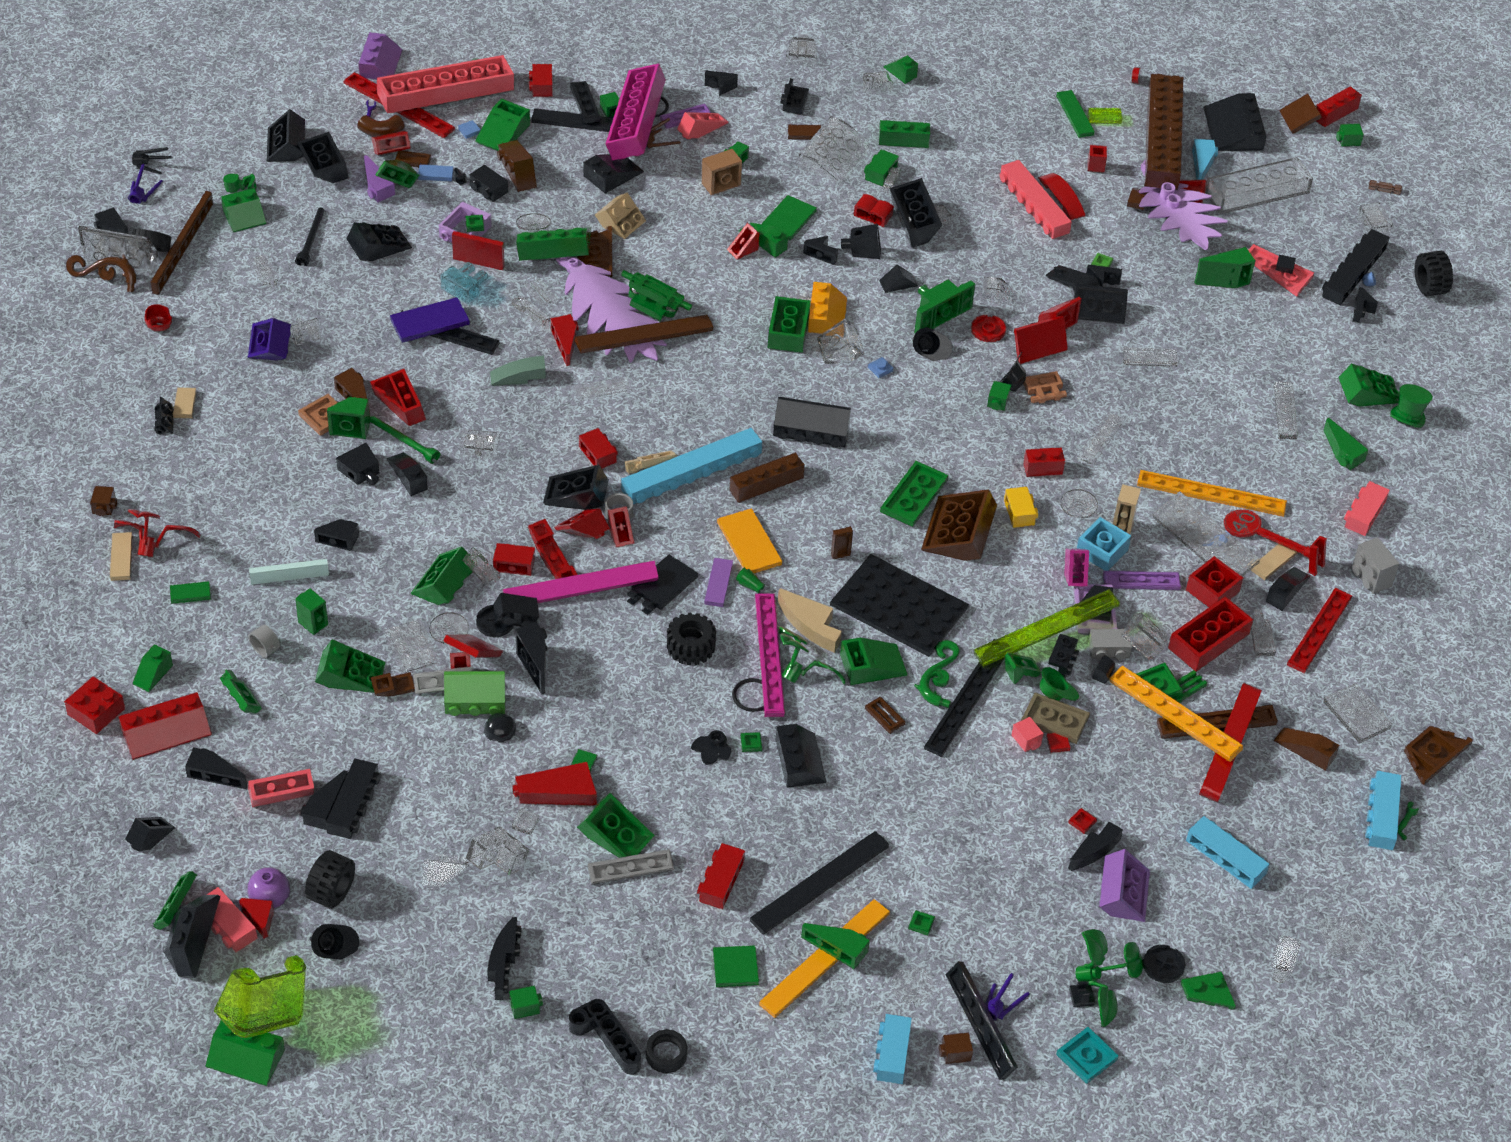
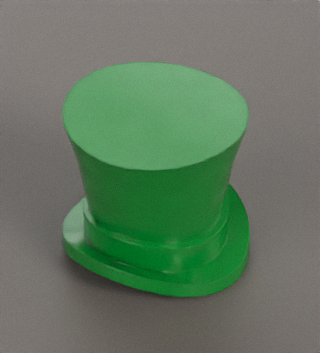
M1404 384L1399 389V403L1392 408L1390 416L1407 425L1421 428L1426 421L1424 411L1432 401L1433 396L1423 387Z

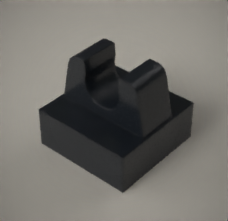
M1086 981L1077 982V985L1069 986L1073 1007L1095 1005L1092 987Z

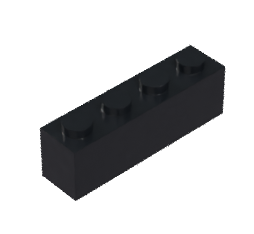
M354 758L326 821L327 834L351 839L353 833L358 832L360 826L359 819L366 814V803L373 798V787L380 782L381 773L378 771V764Z

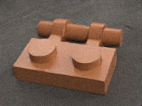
M1057 371L1027 376L1023 383L1028 395L1036 394V396L1030 397L1031 403L1039 402V404H1042L1045 401H1059L1061 398L1067 397L1066 390L1059 391L1063 387V382Z

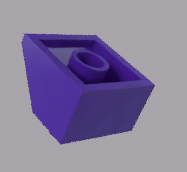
M275 318L253 323L248 358L274 361L286 359L289 338L291 336V324Z

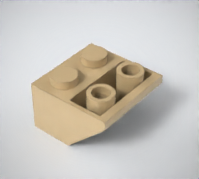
M628 192L615 197L595 214L603 228L606 229V227L612 226V233L623 239L627 238L646 221Z

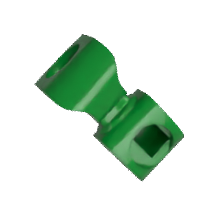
M227 174L223 178L225 190L229 193L237 192L239 189L245 190L247 185L248 189L254 188L255 191L257 189L255 175L253 174L243 177L242 180H240L238 174Z

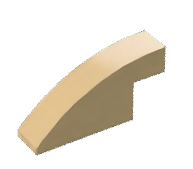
M780 588L778 604L790 623L810 641L835 653L841 642L842 631L829 626L833 616V608Z

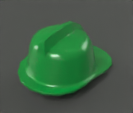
M1051 667L1042 669L1043 678L1039 686L1046 697L1057 701L1063 698L1071 701L1079 699L1076 689L1066 681L1060 672Z

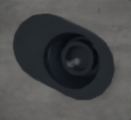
M928 327L921 328L914 334L912 340L913 347L921 356L931 361L946 360L951 355L952 343L945 335Z
M1022 352L1010 371L1000 381L1001 383L1010 384V391L1016 392L1026 380V371L1018 361Z
M323 924L310 937L313 952L321 958L341 960L355 953L359 947L357 932L352 927L346 925Z

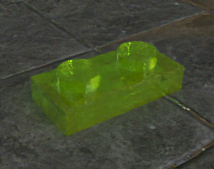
M1088 108V120L1091 124H1122L1121 108Z

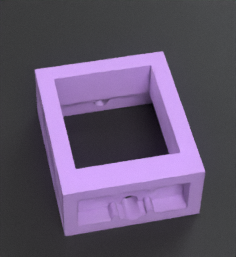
M461 202L439 224V237L444 241L452 243V233L455 231L453 228L462 219L466 220L465 216L473 214L483 215L484 231L470 232L469 234L482 237L491 228V214Z

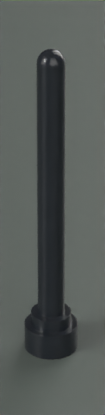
M322 207L317 209L303 250L296 256L295 263L301 266V263H304V266L309 265V252L324 213Z

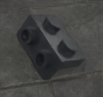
M790 78L789 83L785 84V94H782L780 103L783 104V111L802 114L808 98L809 88L793 86L794 79Z
M1059 634L1048 664L1059 667L1058 672L1066 678L1067 675L1070 676L1074 666L1071 664L1072 661L1076 662L1079 655V650H1076L1078 639Z

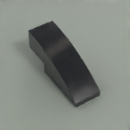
M1108 822L1099 835L1091 831L1070 858L1068 869L1074 871L1104 857L1119 843L1123 829Z

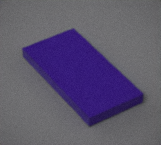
M458 297L390 315V320L402 343L470 325V320Z

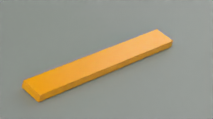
M1140 470L1137 486L1282 517H1284L1287 500L1145 470Z
M1123 665L1109 678L1112 684L1227 761L1231 762L1243 750L1242 744Z
M873 899L842 928L851 929L866 936L889 915L890 911ZM817 949L759 1001V1006L776 1018L839 960L821 949Z

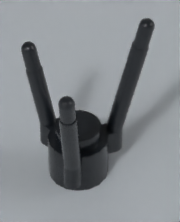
M168 147L143 151L136 150L132 155V163L137 166V169H140L142 164L149 163V159H171L172 156L148 155L149 153L167 151ZM146 166L144 167V170L153 172L156 174H162V172L157 171L155 169Z

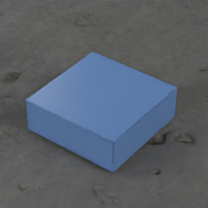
M473 120L458 125V130L466 139L478 135L481 131Z

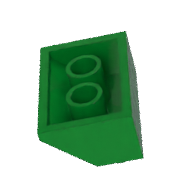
M880 120L879 145L929 148L930 123Z
M462 546L439 554L410 594L436 605L448 604L453 600L454 593L464 585V579L472 574L473 567L477 562Z
M222 1018L212 1036L205 1067L267 1086L285 1051L283 1037Z

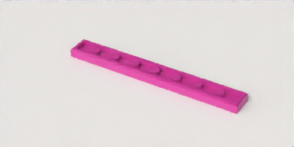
M654 560L503 589V593L537 598V603L657 581L659 577Z
M755 594L764 717H784L785 709L775 594Z

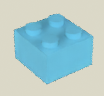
M1099 517L1079 537L1077 549L1089 550V561L1104 571H1108L1128 551L1131 535Z

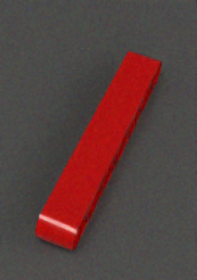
M1246 683L1242 684L1224 729L1225 734L1240 744L1262 692L1261 689ZM1217 753L1214 754L1199 795L1215 802L1219 801L1235 758L1229 762Z

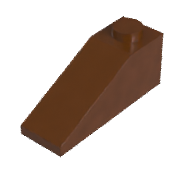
M352 367L334 377L335 389L345 399L349 397L367 399L364 379Z
M1285 727L1274 739L1276 743L1325 771L1335 760L1340 746L1323 735Z

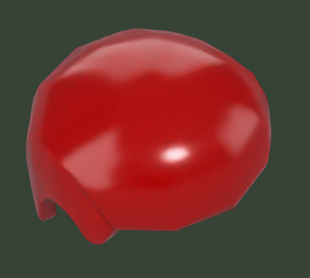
M153 304L145 310L144 319L149 329L156 332L169 329L172 323V316L168 307Z

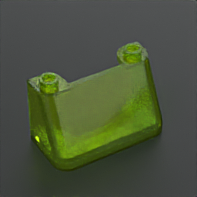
M298 955L288 957L284 963L287 969L286 972L261 978L251 968L233 970L214 1008V1012L235 1035L242 1038H249L299 1024L304 1012L306 964L303 959Z

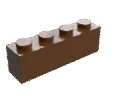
M796 452L731 476L729 491L736 501L740 503L803 479L805 464Z

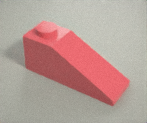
M685 112L677 130L686 139L700 138L724 126L728 121L719 113Z

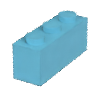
M886 1014L885 1022H880L878 1035H883L882 1041H877L876 1053L880 1054V1058L875 1059L873 1072L877 1073L876 1080L903 1084L911 1017Z

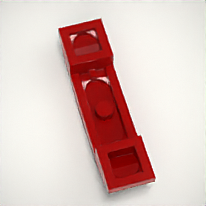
M1050 173L1038 177L1046 189L1049 188L1062 204V210L1070 220L1085 216L1084 209L1077 195L1061 176L1056 173Z
M546 519L528 525L534 544L543 562L555 579L578 575L573 565L570 566L561 552Z

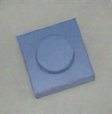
M883 357L868 364V368L878 378L893 372V367Z

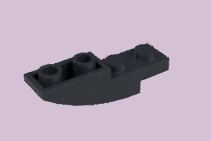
M512 917L501 930L489 957L487 977L488 981L495 982V1000H504V993L509 992V980H505V976L510 975V964H515V957H520V944H517V938H521V926L517 925V917Z

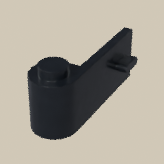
M1061 265L1054 267L1053 270L1046 274V277L1051 280L1073 286V291H1075V284L1100 286V282L1095 276Z

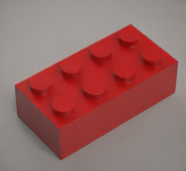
M1225 596L1171 634L1168 649L1197 672L1248 636L1253 619Z

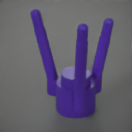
M144 164L141 165L136 182H132L128 200L131 203L140 204L142 201L146 202L147 198L163 182V180H160L145 195L144 189L139 187L145 167Z
M1010 973L995 998H993L997 984L994 983L985 1002L994 1021L998 1018L1002 1020L1008 1012L1030 995L1029 992H1026L1003 1010L1004 1004L1000 998L1014 976L1013 973Z

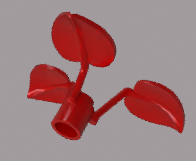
M128 509V512L137 518L144 517L145 526L125 520L114 521V528L132 526L139 530V549L137 555L153 558L155 547H159L160 541L168 530H185L195 534L198 538L201 536L196 529L188 526L167 525L157 541L154 542L155 538L147 537L149 517L160 519L161 516L147 511Z

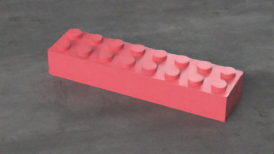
M504 55L377 78V95L387 113L514 90V73Z

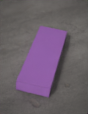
M701 104L660 115V120L663 121L670 118V121L664 124L665 128L668 129L679 126L685 112L711 113L706 104Z
M714 558L704 600L705 605L724 606L733 560Z

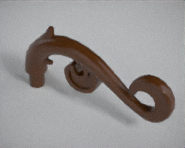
M124 254L122 259L119 257L100 259L81 272H77L74 269V265L77 262L82 267L86 266V262L81 256L72 255L66 262V269L71 276L82 277L98 269L100 278L107 281L113 280L116 276V270L113 267L107 270V266L116 265L124 271L122 275L126 278L127 292H134V286L137 283L136 273Z

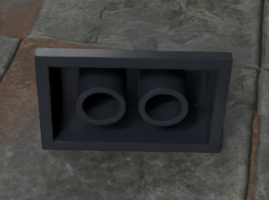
M289 109L268 127L267 162L295 161L303 156L297 142L305 140L304 118Z
M330 132L297 142L314 177L330 183H336L349 178L346 163Z
M798 724L776 726L775 740L786 788L826 783L815 733Z

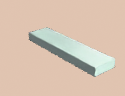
M327 559L249 568L251 585L329 575Z

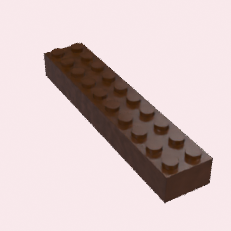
M1159 73L1151 74L1147 106L1145 187L1161 188L1163 183L1169 182L1174 184L1175 190H1178L1181 177L1184 77Z

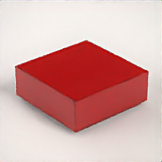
M1048 733L1046 735L1050 753L1070 751L1067 737L1056 733Z
M1080 808L1069 819L1068 823L1085 834L1097 822V818Z

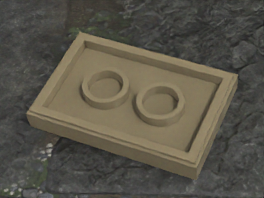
M1034 693L1021 721L1031 717L1042 732L1047 734L1056 733L1067 737L1069 742L1077 744L1090 717V712Z

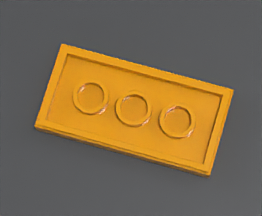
M752 508L717 518L720 529L743 568L745 567L753 573H757L782 565L779 554Z

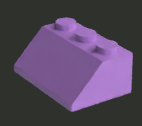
M369 32L358 63L359 75L375 80L378 77L394 75L402 48L386 34Z
M1126 849L1105 856L1099 907L1112 917L1145 922L1150 870Z

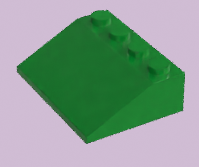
M591 227L519 233L516 240L519 261L589 255Z

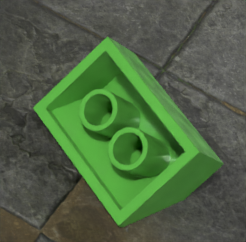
M444 671L445 714L452 716L460 714H470L473 716L480 714H505V671Z

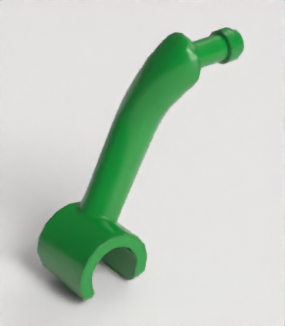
M1412 801L1408 802L1406 815L1398 825L1397 834L1404 841L1407 839V836L1402 831L1409 823L1411 817L1417 815L1419 808L1412 809L1414 805Z

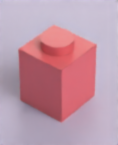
M1031 717L1013 724L1012 737L1025 752L1030 749L1036 750L1041 746L1044 733Z

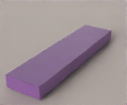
M1103 571L1104 585H1112L1113 589H1181L1179 572Z

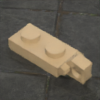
M670 450L625 461L626 472L628 474L637 473L639 469L644 468L645 470L675 458L677 454Z

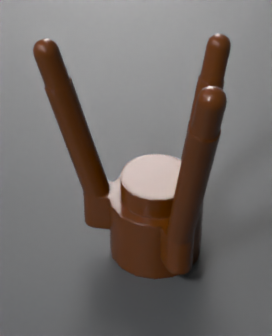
M670 118L661 121L651 128L646 145L648 149L681 143L680 141L653 143L655 141L654 135L662 131V128L656 129L670 121Z

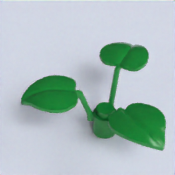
M779 626V634H781L780 637L783 645L795 646L791 661L782 674L784 678L796 683L800 674L804 676L813 666H818L833 671L838 675L843 684L846 683L839 671L821 661H814L802 670L803 665L797 662L796 659L800 649L807 653L809 652L801 644L803 642L807 645V641L791 630Z
M1090 929L1083 931L1081 934L1085 939L1091 963L1077 966L1075 975L1078 982L1086 981L1089 982V986L1100 987L1098 991V1004L1101 1027H1106L1114 1020L1117 1014V998L1113 990H1108L1107 985L1095 981L1101 978L1102 971L1127 967L1129 977L1137 978L1143 971V959L1138 945L1135 942H1128L1124 947L1126 963L1100 968L1099 966L1105 961L1104 955L1108 951L1107 940L1104 933L1100 930Z

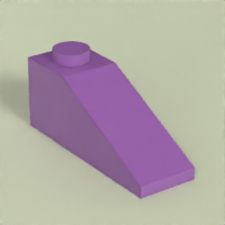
M367 155L364 156L368 196L371 199L374 198L377 202L394 196V183L377 177L375 174L379 167Z

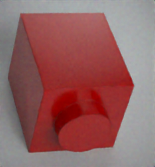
M1090 145L1087 160L1088 171L1104 172L1107 160V146Z

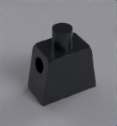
M878 224L852 228L850 238L841 239V249H851L852 257L880 259L881 242Z
M367 443L336 457L338 471L357 485L364 481H367L370 485H375L379 481L377 476L380 474L379 463Z

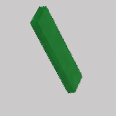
M1073 91L1057 92L1056 97L1078 138L1094 136L1095 131Z

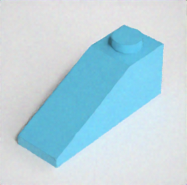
M1194 139L1192 154L1196 180H1203L1212 166L1214 158L1218 155V147H1215L1214 140Z

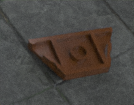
M612 226L606 227V231L600 233L597 230L591 232L589 255L577 256L585 265H592L610 271L611 275H605L608 277H612Z
M1429 726L1405 746L1404 753L1421 784L1425 785L1472 744L1473 739L1467 737L1465 740L1455 737L1453 732Z

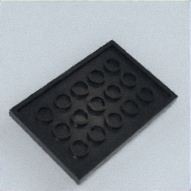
M872 554L867 557L830 601V606L928 657L969 607L968 603Z

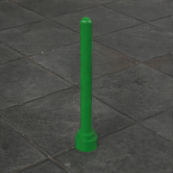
M370 417L372 424L423 454L427 462L433 464V459L438 460L440 458V452L435 448H426L377 417Z

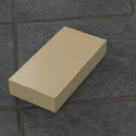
M177 388L173 411L174 418H192L196 388Z

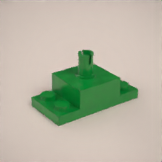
M948 279L931 289L925 284L918 289L921 301L916 313L914 333L925 327L935 329L972 309L975 283L970 280L957 287Z

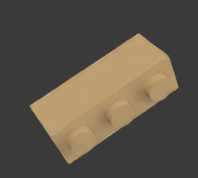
M1122 484L1113 525L1131 535L1141 489Z

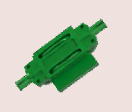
M625 270L621 273V277L629 280L630 288L628 295L631 298L629 305L654 319L661 321L664 316L673 318L679 307L690 311L693 306L684 301V295L678 293L677 289L648 274L645 276L639 272L631 274Z

